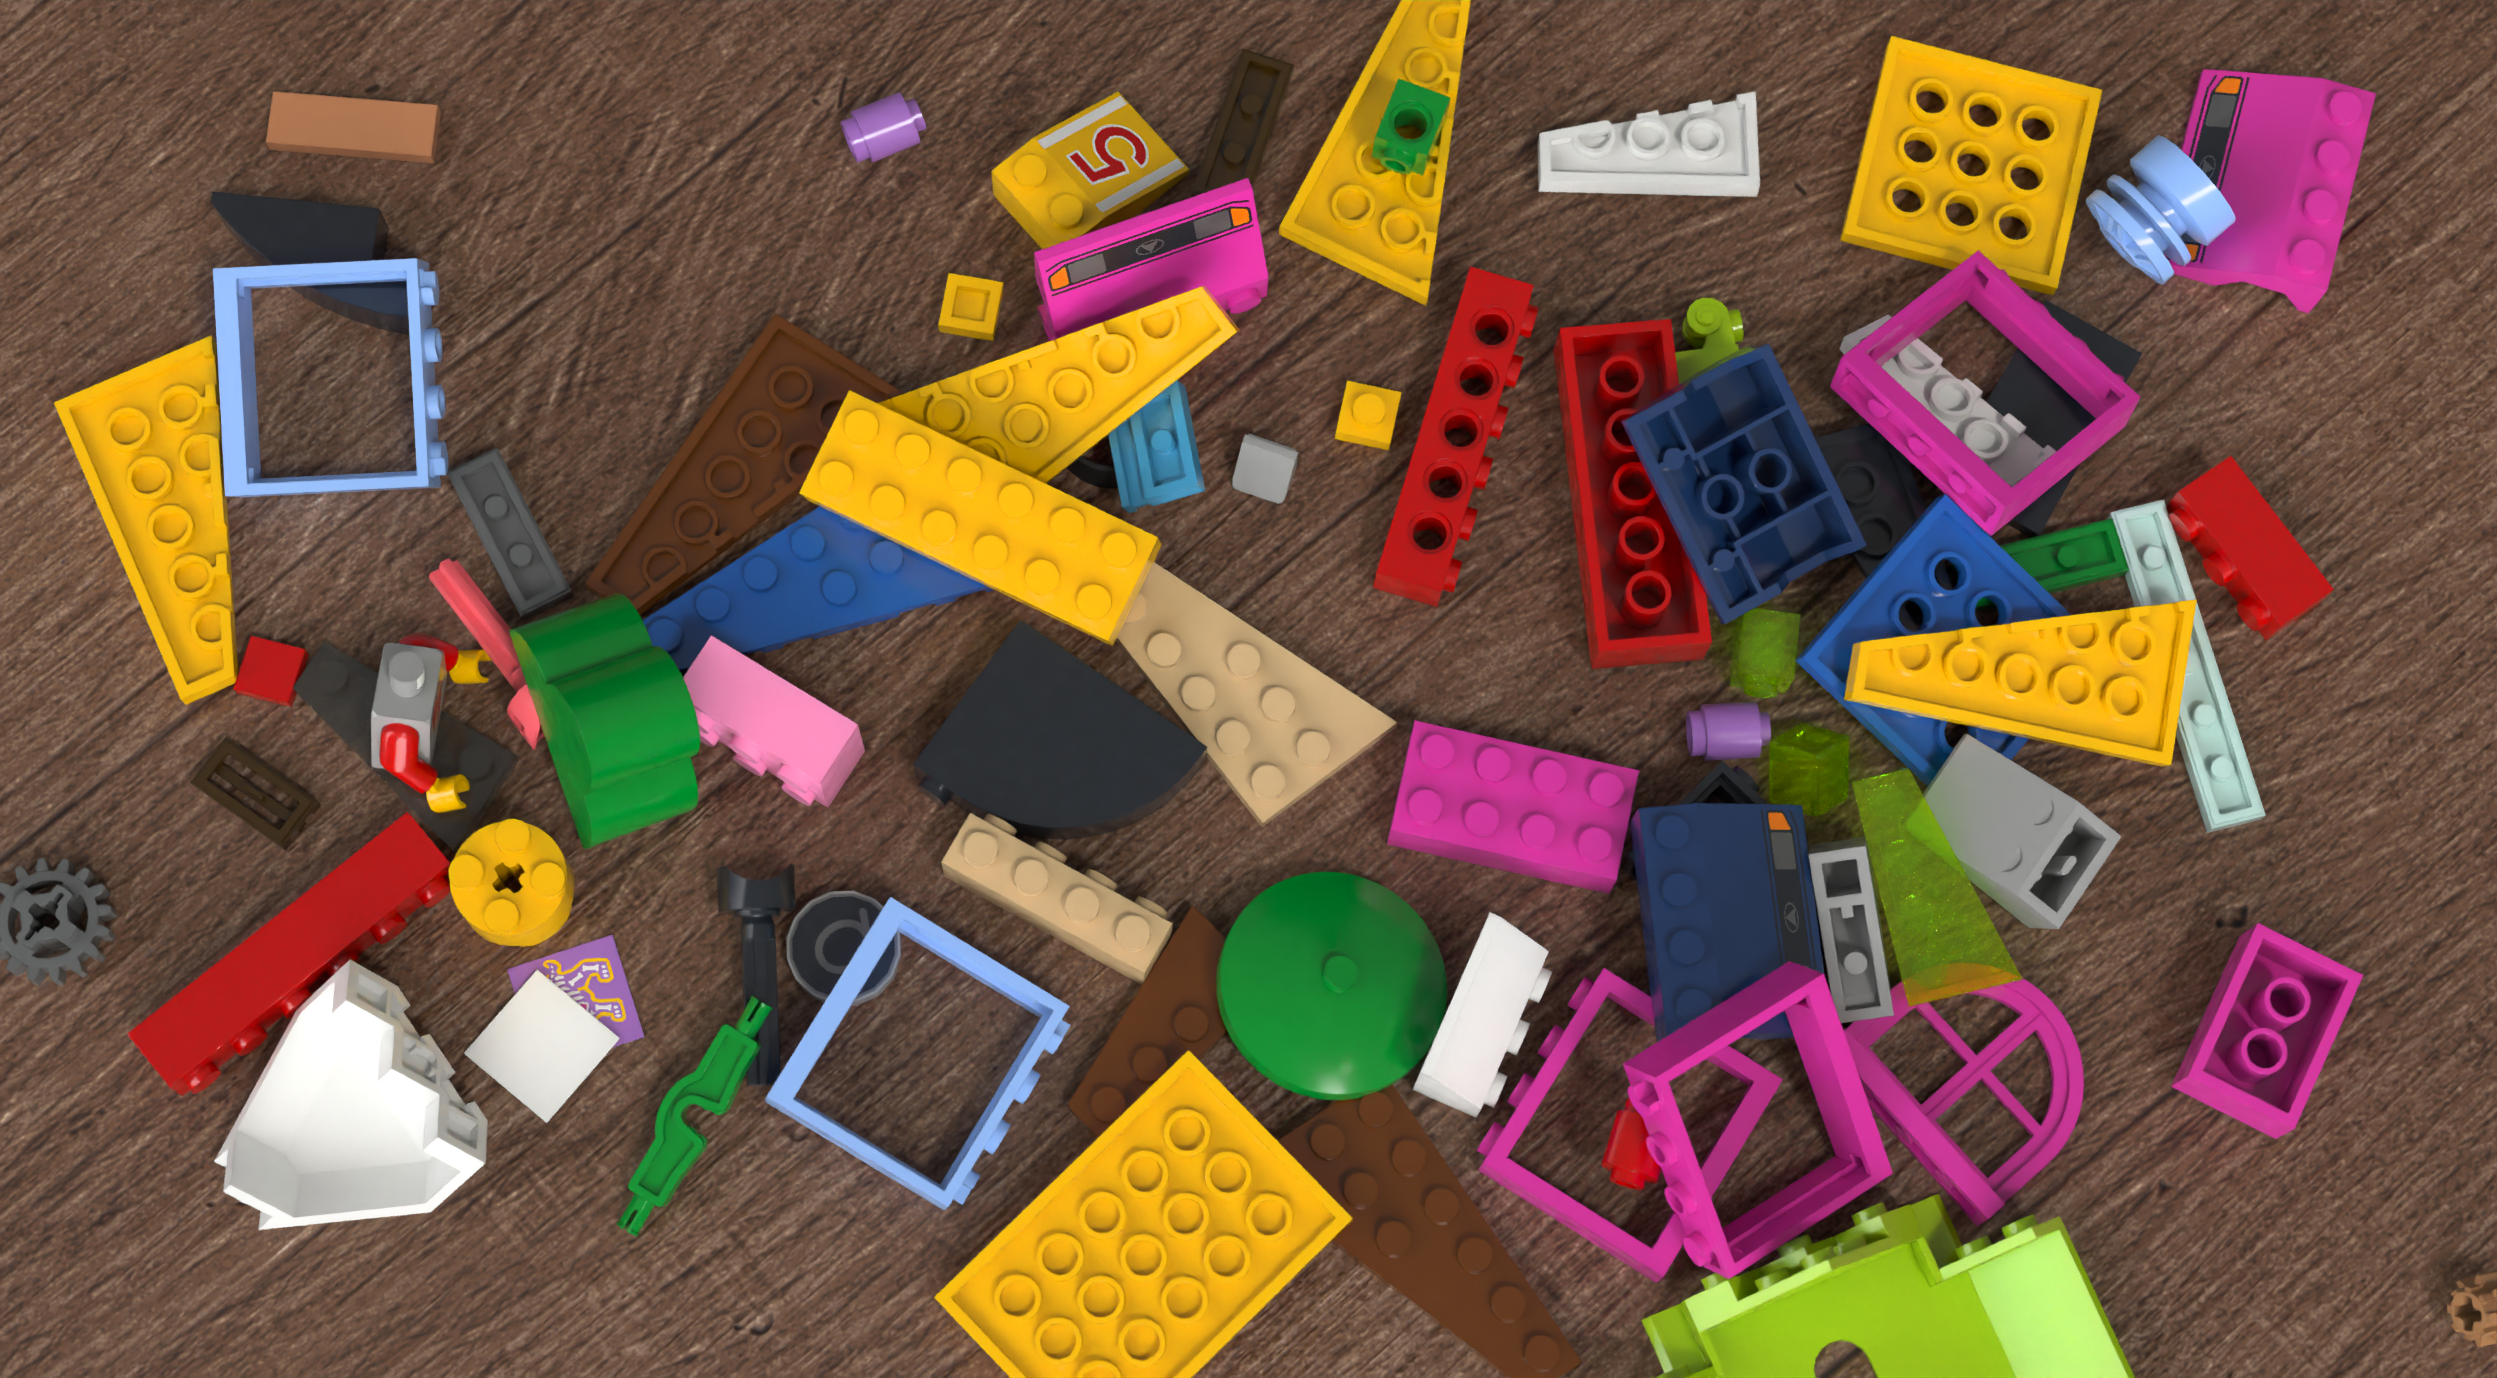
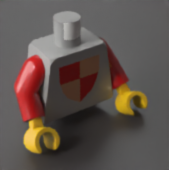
M418 632L406 635L398 644L385 643L371 714V764L374 768L387 770L417 792H426L429 807L436 813L464 809L466 804L460 800L457 793L470 790V784L466 777L458 774L438 778L437 770L432 767L447 672H449L452 681L457 684L487 683L489 679L480 675L478 662L492 660L484 649L458 650L453 644L429 634Z

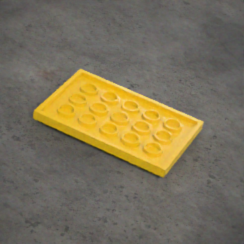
M1188 1050L934 1298L1010 1378H1193L1353 1218Z

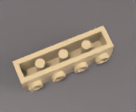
M971 813L968 815L941 862L944 877L1143 985L1172 937L1173 923L1165 920L1168 913L1162 907L1140 896L1137 897L1135 902L1114 892L1117 885L1111 879L1092 869H1087L1084 875L1064 864L1067 860L1064 854L1043 842L1037 841L1035 846L1032 847L1015 838L1014 835L1017 830L994 815L987 814L984 820Z

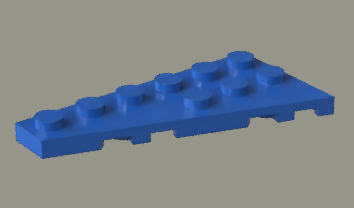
M819 506L642 621L647 629L652 645L662 647L673 659L683 676L711 635L743 655L759 651L767 653L784 648L783 645L810 637L818 639L899 617L900 613L931 604L939 606L954 602L960 596L982 590L990 592L994 591V589Z

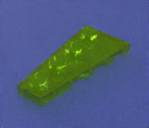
M1909 768L1852 781L1909 1007L2023 980Z

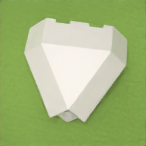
M351 960L342 966L296 1010L214 1161L226 1167L223 1192L260 1210L259 1230L431 1212L486 1163L488 1120L475 1101L465 1105L449 1081V1078L455 1074V1071L431 1035H424L420 1038L404 1014V1011L411 1005L399 987Z

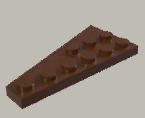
M775 313L585 583L587 590L600 598L621 593L630 600L639 615H641L800 495L799 492L849 390L875 403H880L905 393Z
M1393 1085L1361 1098L1338 1100L1278 1140L1290 1155L1353 1218L1331 1242L1399 1295H1403L1427 1314L1426 1316L1443 1329L1446 1328L1468 1345L1479 1357L1505 1377L1560 1378L1582 1363Z

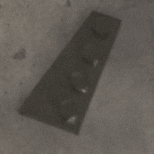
M324 641L294 685L293 690L456 854L461 845L469 838L519 761L517 755L441 710L432 767L437 770L438 778L462 774L468 780L470 790L457 793L460 800L466 804V808L442 813L432 811L427 801L426 792L419 793L387 770L372 767L371 714L379 673Z

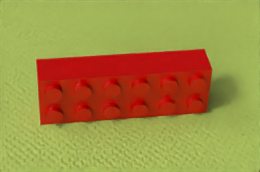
M1671 319L1560 328L1553 352L1591 669L1703 660L1712 643L1706 593L1621 422L1679 385Z

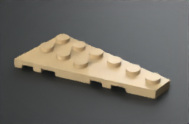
M1153 562L1116 638L1117 644L1187 733L1207 746L1208 760L1261 827L1275 819L1397 726L1395 720L1155 562Z

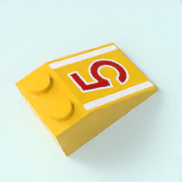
M1116 92L1033 137L994 168L991 173L993 195L1042 249L1136 217L1187 176L1189 168L1119 92Z

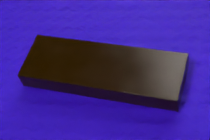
M1242 49L1191 197L1246 178L1249 179L1253 190L1294 73V64Z

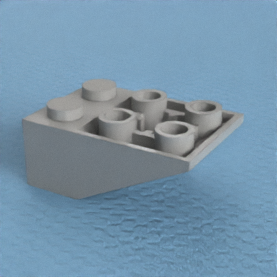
M1968 734L1962 736L1901 825L2028 928L2059 929L2122 837L2080 802Z

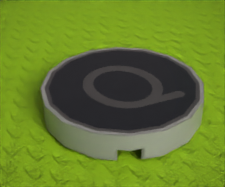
M832 891L811 900L795 916L786 938L787 961L797 984L812 998L825 1003L884 906L875 898L856 891ZM896 932L851 1006L860 1005L879 996L894 980L901 959L900 932Z

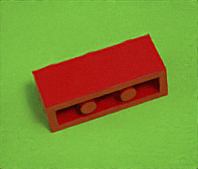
M2232 456L2182 488L2166 505L2169 513L2168 518L2175 533L2182 540L2190 541L2203 557L2202 563L2207 575L2217 585L2225 586L2237 602V612L2242 621L2251 630L2259 631L2265 640H2268L2319 605L2334 590Z

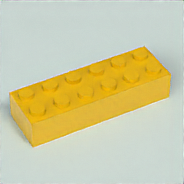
M850 390L799 492L808 501L1111 646L1114 645L1162 546L1158 537Z

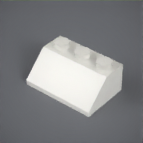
M1489 913L1413 1088L1416 1092L1475 1118L1478 1116L1483 1104L1494 1108L1507 1079L1506 1075L1497 1072L1505 1052L1517 1055L1530 1023L1520 1019L1527 1001L1530 999L1537 1003L1540 1002L1552 974V971L1542 967L1549 951L1498 915Z

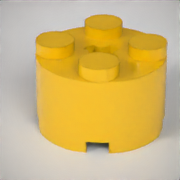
M506 819L502 822L487 825L473 833L461 845L450 864L448 871L453 900L471 927L489 942L507 946H534L552 937L560 930L569 917L575 888L573 871L556 842L536 826L524 823L518 819ZM511 876L519 879L523 886L514 894L504 884Z

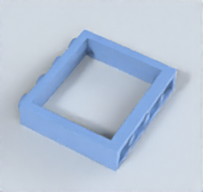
M412 258L213 268L225 496L241 498L441 488L440 475H446L448 472V451L446 443L438 441L437 419H443L445 416V395L442 385H435L434 362H441L442 338L439 328H432L431 306L438 305L439 282L436 272H429L428 262ZM407 281L417 471L261 479L251 289Z
M890 897L766 1096L765 1102L940 1209L946 1210L952 1200L963 1205L980 1177V1174L972 1170V1167L984 1149L992 1155L994 1154L1011 1124L1002 1119L1013 1099L1024 1104L1041 1074L1032 1069L1043 1050L1053 1055L1069 1029L1070 1024L1062 1020L1069 1005ZM897 931L1040 1018L940 1184L795 1097Z

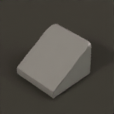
M1245 434L1232 479V487L1244 493L1282 504L1285 501L1296 470L1298 452H1296V449L1252 434Z

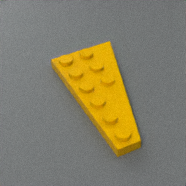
M1471 0L1400 1L1279 227V235L1425 306L1428 301ZM1398 79L1451 97L1446 121L1424 176L1412 171L1409 174L1396 173L1384 167L1379 159L1372 157L1375 135ZM1403 125L1396 129V132L1406 139H1416L1423 135L1418 128L1412 125Z
M2197 599L1858 642L1853 644L1844 700L2151 765L2169 766L2172 762Z

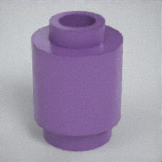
M900 92L851 111V118L840 122L845 139L857 163L868 158L873 163L920 144L918 132L926 129L923 116L915 99L912 98L905 101Z
M1756 701L1701 704L1700 710L1687 711L1686 737L1689 755L1703 756L1704 761L1759 758L1761 746H1769L1771 743V725L1768 712H1759Z

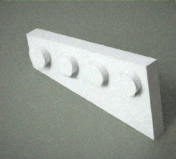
M1756 91L1739 94L1736 97V101L1713 105L1711 100L1689 104L1688 110L1659 115L1658 110L1641 113L1636 115L1635 120L1611 124L1608 120L1542 132L1539 134L1538 139L1539 192L1757 197L1760 188Z
M1886 315L1845 336L1840 346L1842 353L1845 355L1892 317ZM1918 338L1881 366L2011 487H2014L2056 452L2049 445L2043 449L2024 433L2027 427L2010 413L2002 416L1981 398L1983 391L1967 378L1963 381L1957 379L1942 367V358Z

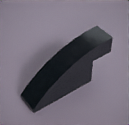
M212 192L211 203L222 222L237 241L262 266L384 260L389 227L379 208ZM407 281L289 287L315 304L350 320L389 332L409 335Z

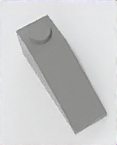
M1865 836L1812 844L1809 848L1808 857L1831 995L1840 1022L1846 1023L1894 1016L1868 838Z

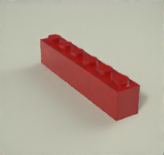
M406 812L137 1025L127 1035L169 1088L181 1096H184L189 1091L195 1094L204 1090L220 1076L221 1070L219 1067L236 1053L239 1056H244L261 1045L268 1036V1033L265 1031L283 1016L287 1019L292 1018L296 1010L313 995L312 993L328 981L349 960L360 964V954L375 942L382 945L395 938L406 927L407 921L405 918L420 906L424 905L426 908H429L444 899L451 892L448 871L451 863L413 817Z

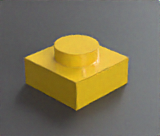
M948 273L938 323L939 332L994 341L1004 292L1003 282Z
M1347 381L1335 439L1389 451L1402 392Z

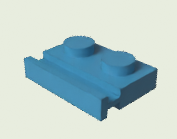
M1177 380L1108 434L1121 506L1129 513L1138 511L1137 508L1149 504L1156 506L1205 491L1186 387Z

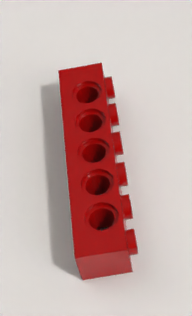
M1470 266L1378 565L1373 588L1438 607L1442 590L1454 592L1463 562L1462 560L1452 558L1457 540L1461 539L1469 542L1478 509L1468 506L1473 487L1481 490L1485 489L1494 459L1483 455L1489 437L1500 439L1509 407L1499 405L1504 386L1515 389L1524 360L1523 356L1514 354L1518 338L1523 336L1530 339L1539 306L1529 304L1534 285ZM1485 328L1494 329L1502 335L1504 341L1497 345H1487L1478 339L1476 332ZM1470 378L1479 379L1486 384L1489 391L1481 396H1473L1466 393L1460 383ZM1452 429H1462L1472 436L1474 442L1465 447L1454 446L1446 439L1445 433ZM1439 479L1448 480L1456 486L1458 494L1451 498L1438 497L1431 491L1429 484ZM1423 530L1433 531L1440 536L1443 545L1434 550H1426L1416 544L1413 536Z

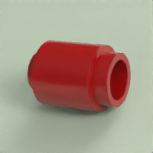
M1629 1098L1626 1100L1624 1110H1618L1601 1166L1611 1171L1609 1177L1611 1182L1630 1189L1643 1190L1645 1182H1658L1661 1166L1653 1159L1647 1148L1646 1139L1649 1137L1642 1115L1634 1108Z

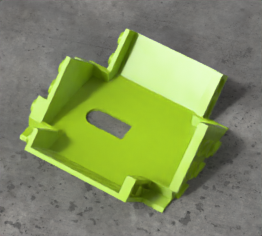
M1939 1194L1889 1212L1884 1202L1871 1206L1851 1216L1855 1227L1814 1244L1809 1234L1796 1238L1777 1248L1780 1259L1739 1276L1735 1275L1730 1279L1717 1273L1707 1276L1701 1280L1705 1288L1704 1291L1685 1299L1678 1305L1641 1320L1664 1371V1374L1655 1378H1816L1814 1372L1816 1357L1826 1345L1838 1341L1849 1342L1862 1349L1877 1378H2135L2060 1216L2038 1224L2034 1214L2002 1227L2001 1229L2006 1239L1992 1245L1987 1235L1962 1245Z

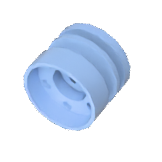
M2157 135L2130 159L2132 170L2140 183L2137 187L2124 178L2113 174L2107 179V186L2116 201L2105 192L2096 189L2086 198V204L2098 221L2102 234L2112 247L2133 267L2142 270L2155 282L2163 285L2174 275V271L2165 255L2181 266H2185L2191 260L2190 253L2181 238L2184 233L2198 243L2208 246L2235 222L2236 217L2230 205L2207 175L2174 143L2163 136Z

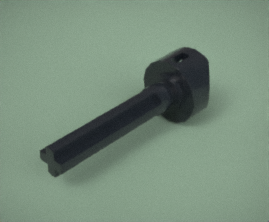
M789 864L776 878L763 881L745 879L730 871L727 866L717 868L718 913L734 914V918L742 919L740 928L743 1008H746L752 995L773 1007L754 1038L761 1043V1049L746 1072V1086L774 1085L781 1074L776 934L775 923L772 917L781 916L780 912L796 910L794 864Z

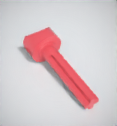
M450 558L440 563L439 569L430 573L429 579L516 691V695L508 705L507 716L531 748L535 750L538 741L545 736L509 633L511 629L458 560L452 562Z

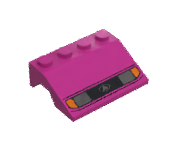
M2203 69L2198 81L2181 150L2207 175L2230 205L2236 219L2230 227L2208 246L2198 243L2184 233L2181 238L2190 253V262L2185 266H2181L2165 255L2174 274L2213 286L2236 282L2253 284L2285 294L2297 310L2309 313L2328 289L2376 93L2324 78Z
M1248 178L1034 252L1035 277L1044 304L1037 306V311L1049 341L1204 285L1225 311L1230 310L1233 314L1242 313L1256 307L1261 302V298L1267 296L1269 277L1253 190Z

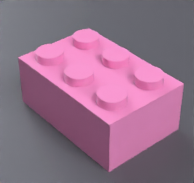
M712 635L683 677L695 708L700 741L710 747H714L719 741L736 752L733 759L738 764L760 777L763 776L766 770L784 781L781 788L788 795L807 806H810L816 800L828 808L865 752L857 723Z

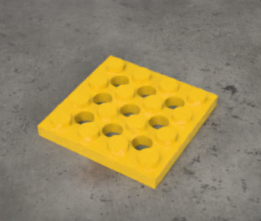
M1891 36L1883 59L1840 241L1954 270L1979 250L2000 270L2004 269L2017 286L2053 296L2059 284L2102 90ZM1925 91L1936 93L1943 100L1944 110L1938 113L1923 111L1917 104L1916 95ZM1975 105H1985L1994 111L1997 123L1990 127L1979 126L1970 118L1969 109ZM2030 118L2043 121L2049 128L2050 137L2041 141L2029 138L2023 131L2022 122ZM1912 140L1922 141L1930 147L1933 158L1924 163L1915 162L1906 155L1904 145ZM1964 154L1976 155L1984 162L1986 171L1980 176H1969L1961 171L1957 158ZM2019 167L2030 169L2038 178V187L2032 190H2023L2017 187L2011 179V171ZM1902 189L1910 190L1919 197L1921 208L1915 212H1904L1896 207L1892 194ZM1953 203L1966 205L1974 215V222L1967 226H1958L1952 223L1946 215V207ZM2005 217L2018 218L2025 224L2027 236L2020 240L2006 237L2000 230L1999 220Z

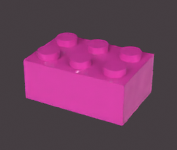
M2259 923L2255 924L2239 936L2171 1087L2274 1139L2294 1130L2363 975Z

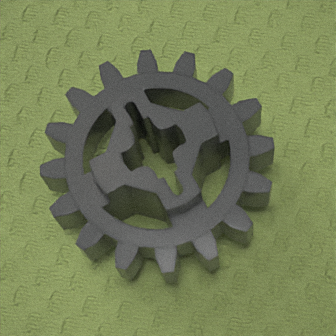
M44 858L38 859L36 873L32 875L21 866L15 868V874L19 881L12 887L9 884L0 882V892L5 896L3 902L0 903V960L10 958L6 967L8 971L18 977L27 970V980L39 986L44 981L47 973H49L51 980L58 986L65 985L66 971L71 969L82 978L86 977L88 972L84 962L89 957L103 962L106 958L103 952L97 948L100 941H115L116 934L106 928L104 923L118 917L117 910L110 905H101L111 895V892L103 884L92 886L96 875L86 867L75 875V865L68 859H62L56 871L53 870L51 864ZM55 886L49 893L32 895L40 889ZM87 908L88 923L85 932H83L81 914ZM18 912H20L22 929L16 936L15 921ZM49 914L60 920L58 927L54 930L42 923ZM71 949L58 957L48 958L52 951Z

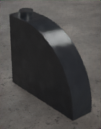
M1020 619L913 766L916 778L921 781L917 786L918 789L941 806H946L951 801L962 810L984 820L987 814L994 815L1009 823L1017 830L1016 834L1022 836L1069 840L1110 833L1132 825L1153 814L1185 788L1200 770L1207 759V746Z

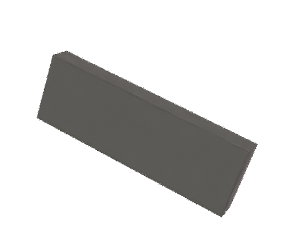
M498 448L447 472L523 621L574 596Z

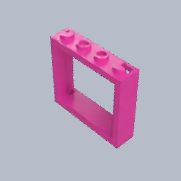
M1979 250L1843 355L1830 385L1840 397L1990 536L1995 534L2122 430L2141 398L2123 381L2124 378L2121 375L2114 373L2100 361L2083 340L2069 333L2050 315L2042 303L2033 300L2010 279L2004 269L2000 270ZM1965 300L2096 418L2095 421L2014 487L2007 484L1881 367Z
M1789 961L1623 1063L1631 1085L1628 1087L1629 1099L1634 1108L1642 1115L1649 1137L1646 1139L1647 1148L1653 1159L1661 1166L1668 1185L1665 1188L1666 1199L1673 1211L1679 1216L1686 1237L1683 1238L1684 1248L1697 1266H1703L1725 1278L1730 1279L1893 1174L1824 973ZM1785 1010L1836 1156L1722 1228L1669 1081Z
M1603 968L1595 982L1584 977L1567 1006L1577 1012L1566 1030L1555 1024L1537 1054L1545 1058L1546 1062L1536 1078L1524 1073L1509 1097L1507 1103L1514 1106L1516 1110L1506 1126L1503 1127L1494 1122L1481 1142L1477 1151L1486 1156L1478 1171L1657 1283L1666 1274L1683 1245V1238L1686 1237L1681 1220L1674 1211L1670 1214L1652 1246L1648 1247L1507 1158L1606 997L1655 1027L1651 997ZM1729 1045L1706 1059L1747 1084L1748 1088L1700 1165V1170L1711 1198L1783 1080Z

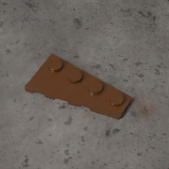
M1193 905L1067 1104V1109L1096 1139L1188 1050L1200 1061L1228 1034L1219 1010L1216 991L1217 965L1226 938Z

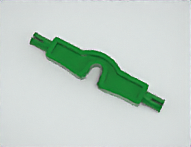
M753 995L750 997L751 999L735 1027L724 1024L696 1071L679 1080L664 1097L655 1122L656 1138L628 1183L629 1190L635 1194L620 1220L616 1223L620 1228L627 1229L628 1233L638 1236L654 1206L665 1207L668 1205L683 1178L707 1148V1137L700 1134L695 1127H692L687 1122V1109L696 1104L705 1110L712 1111L716 1115H724L731 1108L747 1070L761 1049V1043L754 1038L773 1009L769 1004L763 1003L761 999Z

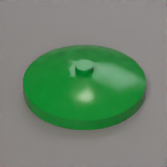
M1313 872L1293 876L1276 883L1255 897L1245 907L1230 929L1221 949L1217 965L1216 991L1219 1010L1230 1038L1240 1053L1258 1072L1277 1085L1303 1096L1323 1100H1348L1361 1098L1388 1088L1407 1075L1423 1058L1433 1044L1444 1018L1447 1000V980L1444 962L1431 931L1417 912L1401 897L1384 886L1360 876L1340 872Z

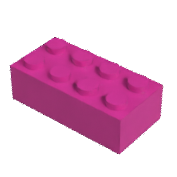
M1414 721L1387 845L1609 894L1617 881L1639 770Z

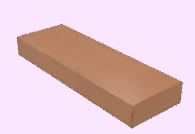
M273 91L266 144L269 150L434 163L441 111L438 105Z

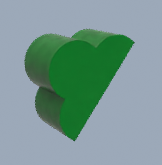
M616 593L509 630L583 849L594 847L696 808L698 803V787L691 757L699 752L700 732L695 708L686 683L675 662L662 647L652 645L639 613L626 596Z

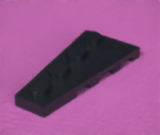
M1869 423L1815 438L1867 546L1858 551L1849 553L1865 579L1926 511L1908 459ZM1941 559L1935 567V579L1942 588L1953 590L1944 562ZM1906 600L1900 606L1899 619L1906 629L1916 632L1922 625L1923 613L1918 604Z

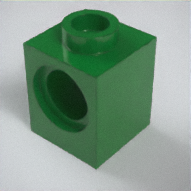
M1398 79L1375 135L1372 157L1379 159L1384 167L1396 173L1409 174L1412 171L1424 176L1446 121L1451 97ZM1403 125H1412L1418 128L1423 135L1416 139H1406L1401 137L1396 132V129Z

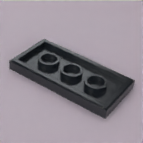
M2047 300L2044 301L2043 305L2058 323L2073 336L2083 340L2100 361L2114 373L2121 375L2125 383L2127 382L2142 355L2141 352ZM2018 347L1986 401L2002 416L2010 413L2027 428L2024 433L2043 449L2049 445L2055 451H2058L2096 420L2093 415ZM2079 465L2007 524L2031 538L2039 536Z

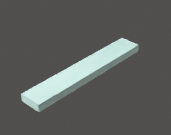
M2164 499L2114 511L2107 516V519L2113 518L2129 567L2125 578L2135 607L2196 599L2171 521L2168 518L2169 514ZM2196 602L2176 737L2206 831L2209 833L2261 820L2266 815Z

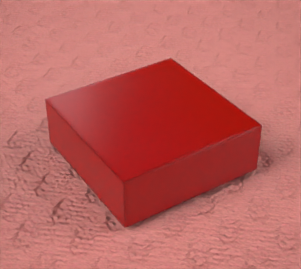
M250 636L233 689L237 694L292 707L309 653L306 649Z

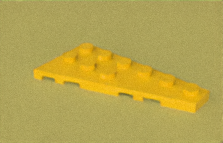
M1204 285L878 404L1047 484L1239 332L1240 329Z
M211 335L54 402L178 695L185 705L235 684L238 676L227 496H225L217 344Z

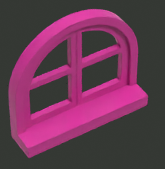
M1957 962L1924 969L1891 989L1894 1016L1854 1021L1843 1031L1870 1109L1976 1226H1979L2005 1205V1202L2042 1170L2065 1145L2080 1114L2084 1090V1073L2078 1044L2069 1024L2059 1009L2042 991L2025 979L2004 969L1986 964ZM1950 994L1980 995L2006 1005L2019 1014L2020 1017L1976 1055L1927 1001ZM1914 1008L1966 1064L1923 1104H1920L1869 1048ZM2034 1031L2046 1051L2052 1084L2048 1109L2040 1125L1991 1072L1998 1063ZM1979 1080L2031 1135L2027 1143L1988 1178L1935 1121Z

